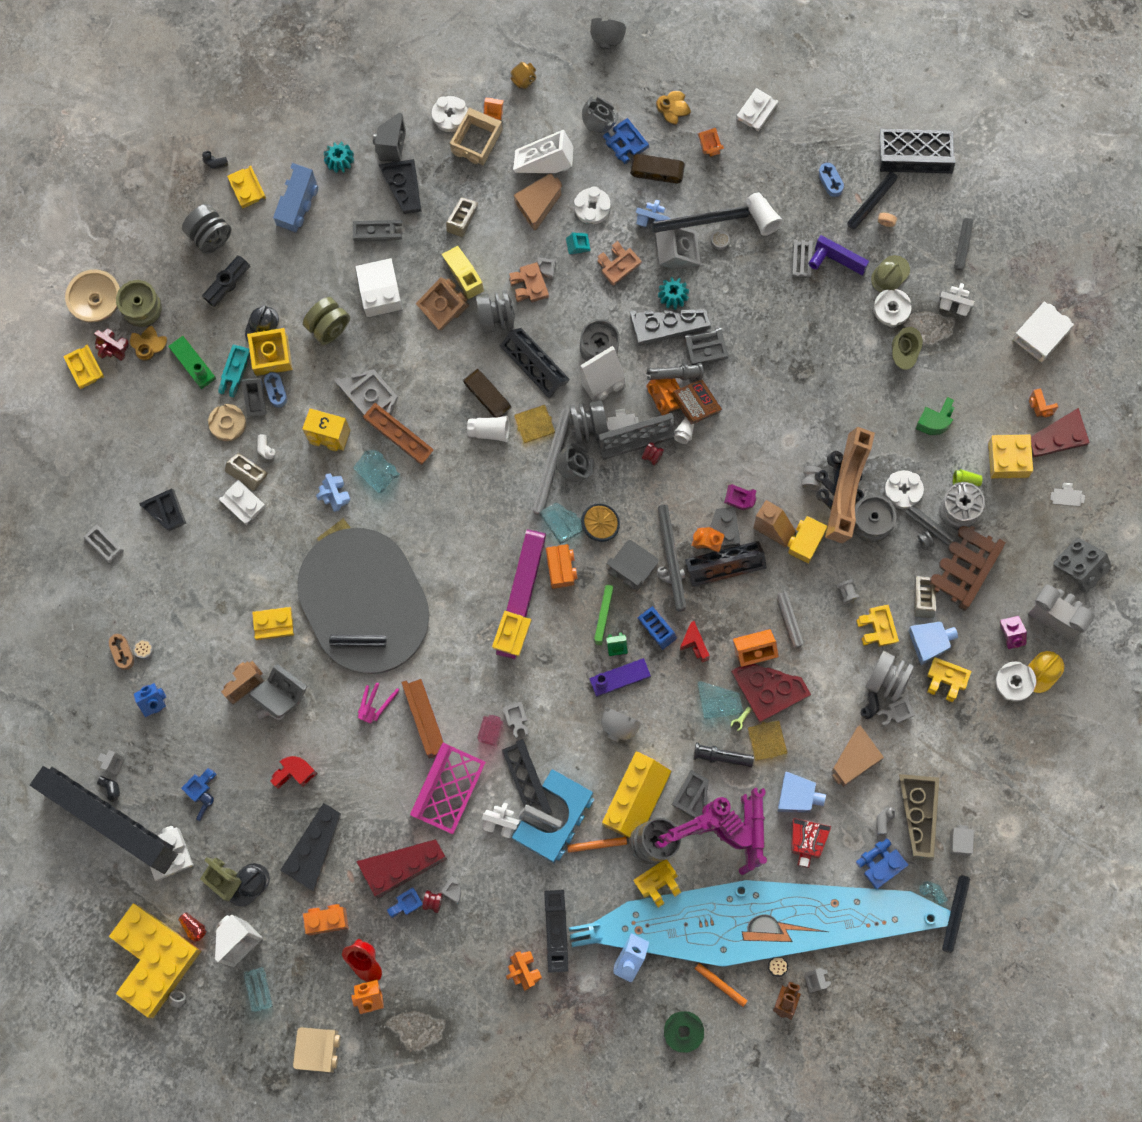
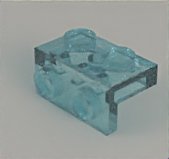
M377 450L365 451L353 467L378 493H382L392 479L398 478L400 475L396 471L395 466L388 463Z

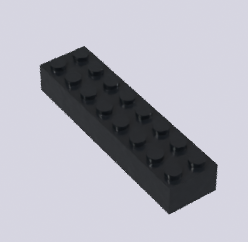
M42 766L29 785L163 874L167 872L178 856V853L173 851V845L164 841L158 835L146 829L143 825L131 819L53 766L50 769Z

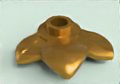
M670 92L668 96H660L656 101L657 110L663 113L664 119L671 124L676 125L678 117L687 116L691 113L689 105L683 101L685 94L682 92Z
M149 326L141 335L132 333L130 344L136 350L137 357L140 360L147 361L154 356V353L161 352L165 348L167 337H158L153 326ZM144 350H149L147 354H143Z

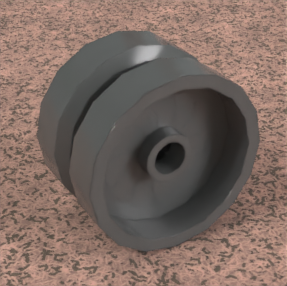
M873 494L862 498L855 507L856 521L853 531L864 541L877 542L883 540L889 535L895 524L897 516L895 506L889 499L881 495Z

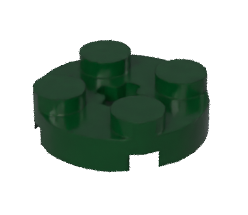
M680 1011L672 1014L667 1019L664 1026V1037L670 1048L677 1052L688 1053L701 1045L704 1039V1027L697 1015L689 1011ZM686 1026L689 1028L687 1032L690 1035L688 1037L683 1036L682 1038L679 1036L680 1031L678 1029Z

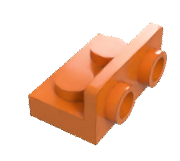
M675 378L649 381L646 385L648 393L652 396L662 416L680 408L671 395L673 391L680 389Z

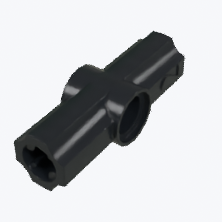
M237 255L225 270L218 272L216 280L202 295L203 299L215 307L228 292L235 289L236 282L251 267L244 258ZM225 279H230L229 282L222 283Z

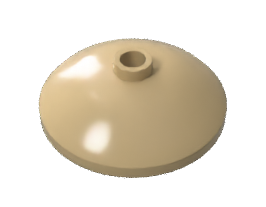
M84 271L75 276L69 283L65 293L66 305L72 315L81 321H102L110 317L118 308L116 296L120 286L116 279L105 271Z

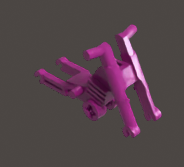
M755 787L752 789L751 796L748 799L747 794L741 796V802L744 805V822H741L742 820L738 818L739 816L735 814L734 810L730 812L731 805L728 799L718 797L703 807L701 816L668 830L666 834L660 835L658 838L662 843L657 841L655 846L657 848H664L667 844L686 836L702 835L703 833L713 831L721 841L723 840L731 847L738 850L745 849L746 864L739 868V873L745 875L767 862V858L763 856L765 821L763 797L766 794L765 789L762 788L758 793V788Z

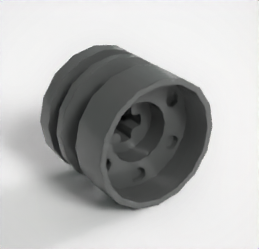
M209 204L195 208L182 224V231L205 254L212 253L223 246L232 231L231 226Z
M507 290L502 291L504 299L499 300L498 292H495V301H491L488 294L476 296L483 334L495 332V323L498 322L502 330H505L504 321H508L510 329L514 328L515 314L512 299L509 297Z
M604 319L593 320L584 326L580 337V353L582 358L587 362L612 346L617 354L620 342L617 328L611 322ZM598 343H601L600 348H597Z
M602 400L589 402V411H585L582 403L579 404V413H576L575 405L570 406L569 421L571 431L578 444H582L581 435H585L586 442H590V433H594L596 440H599V434L608 432Z
M654 818L637 826L632 831L629 840L633 856L645 864H655L673 857L679 850L681 839L667 844L664 848H657L655 843L657 841L662 843L658 837L668 833V830L677 826L665 818Z

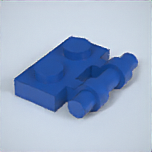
M628 118L613 127L615 135L611 136L608 132L603 135L606 145L613 149L616 153L615 156L624 164L630 161L627 156L629 152L634 156L649 148L648 142ZM621 140L625 146L620 148L617 144L618 141Z
M885 839L883 842L879 841L875 844V848L868 853L864 852L861 858L856 861L859 868L865 864L868 866L869 869L864 875L876 890L908 867L907 862L896 849L889 854L887 848L892 845L889 839ZM880 854L883 859L875 864L872 859Z

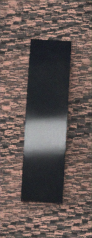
M564 890L544 891L548 973L569 972Z

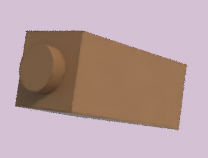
M551 173L514 194L515 204L534 231L538 229L561 196L562 184Z
M766 500L756 515L753 528L780 545L787 547L796 530L783 509Z
M861 725L856 728L832 769L833 779L838 785L841 783L843 787L884 758Z

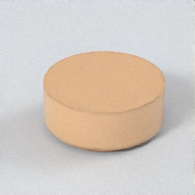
M889 213L879 214L878 222L881 225L887 227L896 225V216Z

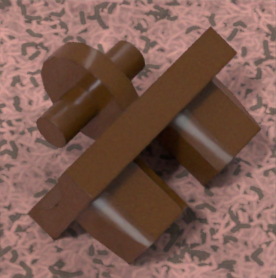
M789 982L787 987L782 985L773 1012L781 1018L792 1020L801 996L798 993L800 986L793 982Z

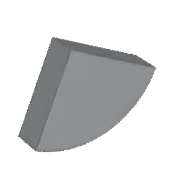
M538 257V266L541 273L545 277L553 279L556 260Z
M451 876L441 893L456 904H458L461 897V888L458 881Z

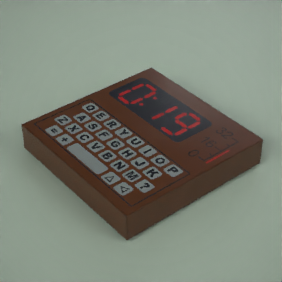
M703 380L677 389L671 394L691 425L716 415L722 410Z

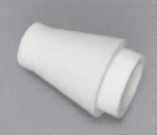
M686 416L674 431V439L682 444H687L691 441L694 424L691 425Z

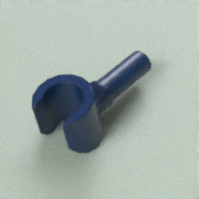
M204 793L199 799L203 805L196 818L198 821H201L205 810L214 802V798L209 793Z

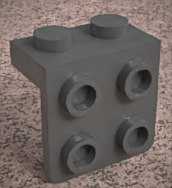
M1076 538L1054 561V566L1075 578L1080 590L1086 594L1091 588L1096 586L1097 582L1112 567L1106 552L1080 538Z
M628 540L615 558L608 560L606 569L611 576L620 578L627 587L638 591L657 566L658 558L632 540Z
M277 664L272 668L267 681L254 689L249 697L271 715L280 718L301 702L308 686Z

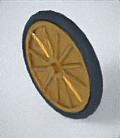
M597 503L590 505L584 510L581 516V526L584 533L590 539L606 542L618 534L620 520L613 508L606 504Z

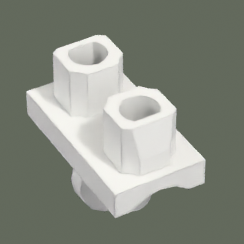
M960 283L959 288L952 286L950 292L957 293V295L941 292L940 309L949 311L952 302L959 304L957 314L966 316L975 301L960 297L961 295L968 297L970 292L963 290L964 284Z
M504 803L502 808L495 806L494 812L486 810L483 813V830L494 832L496 824L503 826L501 835L511 838L514 831L518 828L520 820L511 818L514 812L507 810L508 804Z

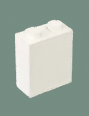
M1044 301L1016 332L1013 341L1040 362H1043L1070 332L1074 324L1067 316L1061 315L1053 305L1047 304Z

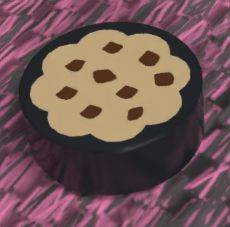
M781 956L771 958L768 962L769 973L775 977L785 975L788 971L786 959Z

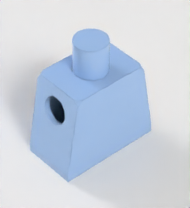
M942 622L910 626L908 630L921 665L949 651L951 648L949 641L958 638L955 627L945 630Z
M785 772L777 811L810 813L812 804L824 806L826 795L815 792V782Z
M631 933L614 964V974L629 982H633L645 959L649 942ZM632 948H636L639 951L635 953Z

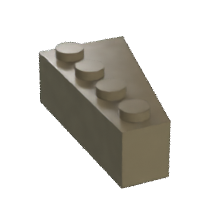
M899 774L913 859L934 861L939 778Z

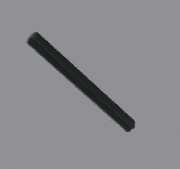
M744 206L652 222L650 227L653 233L745 218L750 215L749 207Z

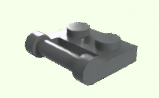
M721 327L699 334L684 335L691 365L728 359ZM717 337L718 339L716 341L702 343L698 345H693L692 343Z

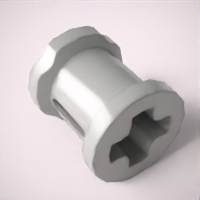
M852 579L837 585V589H840L844 598V604L854 602L860 598L853 587L854 581Z

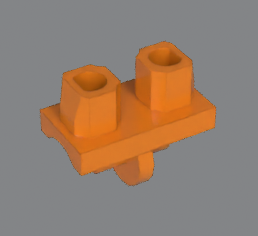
M519 951L510 957L512 964L508 966L510 974L506 975L507 980L513 978L515 985L521 983L524 991H526L542 979L538 969L529 972L527 968L528 964L534 962L530 951L524 953Z

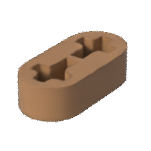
M114 634L109 639V647L114 661L122 670H128L134 665V657L130 646L124 636ZM117 639L123 641L120 643L121 650H119V648L116 645H114L116 644ZM121 654H124L127 659L129 658L126 665L120 663L123 661Z

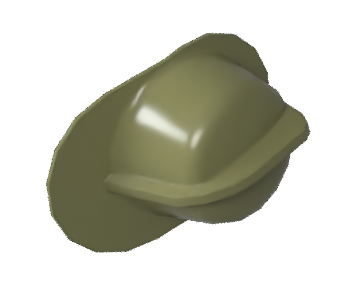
M897 255L888 256L872 273V286L880 293L884 290L897 289L910 274V266L907 260Z
M905 327L892 341L893 360L903 370L911 369L915 365L922 348V336L916 328Z

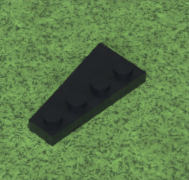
M323 803L280 871L310 890L315 891L316 883L321 874L322 866L329 851V846L341 813Z

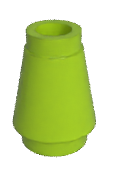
M960 469L959 471H954L952 482L953 485L960 482H968L975 486H981L983 478L982 475Z

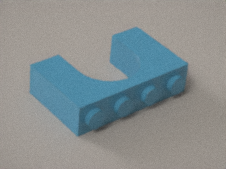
M552 769L542 788L566 803L569 809L567 823L559 831L545 833L521 821L512 839L555 864L556 860L560 861L565 853L563 848L566 842L571 843L575 835L573 832L576 825L580 826L585 816L582 814L585 809H590L595 799L592 798L594 795L592 791Z

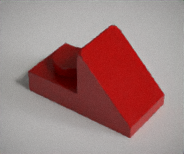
M692 621L680 646V651L695 646L693 648L695 657L697 659L700 658L703 663L709 660L710 655L695 621Z

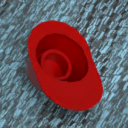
M357 939L353 945L343 949L342 957L360 979L366 982L379 981L381 979L382 969L375 960L376 952L371 944Z

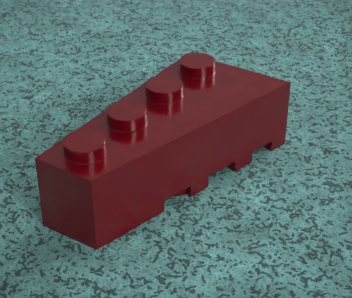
M434 839L356 862L374 896L378 899L447 860V857L438 841Z

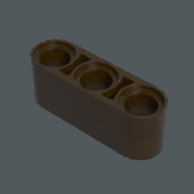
M636 154L633 156L630 174L636 178L678 184L683 180L685 163L676 159Z
M476 369L463 379L465 386L494 418L503 416L512 408L506 398L479 369Z

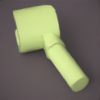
M747 707L738 719L731 722V727L735 722H739L740 728L737 731H740L743 728V721L752 709Z

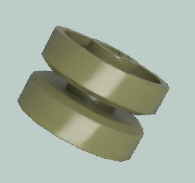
M129 281L122 285L117 292L116 305L125 320L131 325L145 327L151 325L159 318L162 311L161 300L152 285L146 281Z
M326 297L318 301L307 312L302 325L310 333H314V337L322 345H326L343 333L350 322V315L343 308H339L338 303L332 297Z

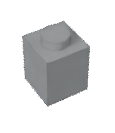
M956 825V828L951 830L950 854L964 856L973 854V829H968L966 825Z

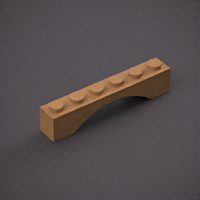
M856 427L848 434L825 538L842 544L852 538L856 521L855 499L857 488L866 460L872 449L874 432Z

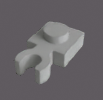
M907 697L889 704L890 711L881 710L878 712V716L885 714L888 718L882 722L883 726L888 725L891 719H895L896 723L915 716Z
M522 702L503 707L508 726H515L513 730L514 737L518 739L517 732L519 730H524L527 736L529 734L528 729L522 724L527 722Z

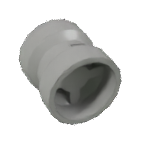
M805 466L803 472L805 478L802 480L801 486L809 490H819L821 483L816 481L815 474L823 469L816 466Z

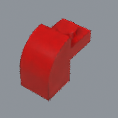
M290 756L279 761L284 768L274 772L270 782L279 789L293 776L304 787L318 773L304 759Z

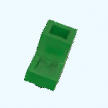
M947 397L940 413L925 407L915 429L928 435H940L946 432L953 421L950 417L955 408L952 406L954 400Z

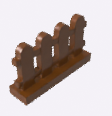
M972 525L970 528L967 526L959 528L957 533L963 539L961 544L952 542L949 545L948 550L954 556L951 560L943 558L939 562V567L944 571L942 576L934 574L930 578V584L935 587V592L938 593L941 590L951 596V601L954 603L957 600L961 603L958 607L964 611L971 605L1006 544L1001 539L994 543L991 541L993 537L989 535L987 538L974 531L976 527ZM967 542L980 549L978 554L965 547ZM984 552L988 553L986 559L982 557ZM960 558L970 564L969 570L957 564V559ZM975 568L979 570L977 575L973 573ZM950 574L962 582L958 586L946 578ZM966 584L970 586L968 591L964 589Z

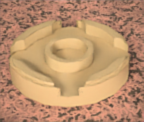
M224 404V406L216 407L210 413L208 425L211 433L217 439L232 441L240 437L244 432L246 418L237 406Z

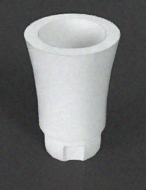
M759 192L748 197L745 201L746 205L749 207V211L756 221L761 235L767 236L777 231L782 226L783 219L773 210L767 200Z
M509 417L468 419L467 434L469 437H476L478 439L508 442Z

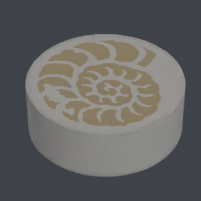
M719 230L712 234L711 244L715 249L723 250L728 247L730 237L727 232Z

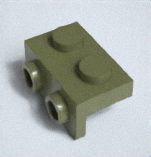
M206 857L204 861L209 866L200 880L223 900L229 902L242 881L236 877L237 873L234 870L224 867L225 863L217 857L214 859Z

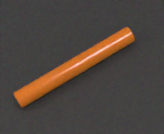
M626 837L570 844L567 845L568 853L627 845Z
M698 963L695 967L696 971L744 1007L748 1000L701 963Z

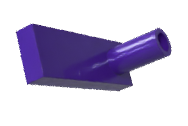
M820 235L815 246L816 252L808 263L812 269L817 270L827 256L863 276L869 261Z
M642 658L605 673H600L589 678L596 697L648 679L651 675L645 659Z

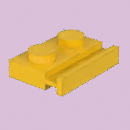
M252 166L227 176L242 209L259 202L258 200L266 199Z
M88 344L63 356L80 389L89 386L100 378H104Z
M291 607L252 612L255 640L294 636Z
M504 611L492 648L519 657L532 620Z

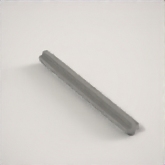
M564 408L561 411L532 511L538 515L543 513L557 466V457L561 452L567 432L570 415L569 409Z

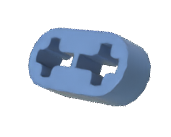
M831 163L822 164L818 175L827 193L832 197L841 195L844 184L836 168ZM825 169L830 171V178L827 173H824ZM832 182L835 185V187L839 186L838 190H836L835 188L831 189Z
M270 372L264 378L269 399L273 406L283 407L287 403L283 382L279 374ZM272 378L276 380V387L274 388L270 383ZM276 392H278L281 397V401L277 402L276 400Z

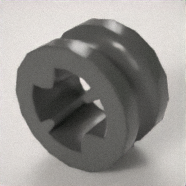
M925 531L924 535L919 534L917 536L921 547L925 551L928 550L929 546H935L929 532Z

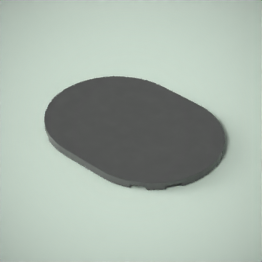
M348 528L329 534L317 542L308 552L298 575V596L311 627L327 655L339 665L357 673H384L407 662L417 652L426 637L429 623V606L423 589L400 547L393 540L377 531L366 528ZM331 635H385L387 637V644L385 647L330 646L329 638Z

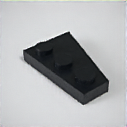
M415 160L378 164L403 214L422 212Z

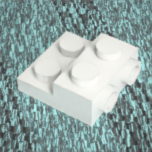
M173 826L162 829V834L158 836L173 845V851L178 853V856L165 874L150 867L155 881L194 866L180 829L177 827L173 828Z

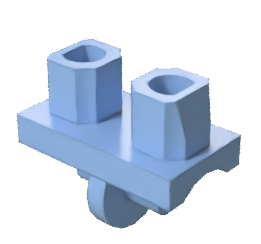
M656 199L654 204L647 203L646 208L652 209V212L637 207V225L647 227L649 218L655 221L670 218L657 213H664L665 211L664 207L659 206L660 200Z
M331 473L325 475L326 479L322 481L323 485L319 486L320 492L316 497L317 500H324L325 504L330 503L333 511L336 512L340 510L341 506L349 503L350 497L347 491L338 493L337 489L344 486L342 477H332Z

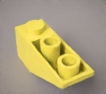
M458 246L442 254L468 299L484 292L481 279Z

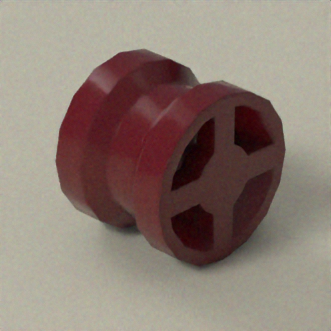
M650 442L642 455V459L649 460L652 465L656 466L663 455L664 449L657 448Z
M427 890L422 910L427 911L431 909L435 913H439L443 894H433Z

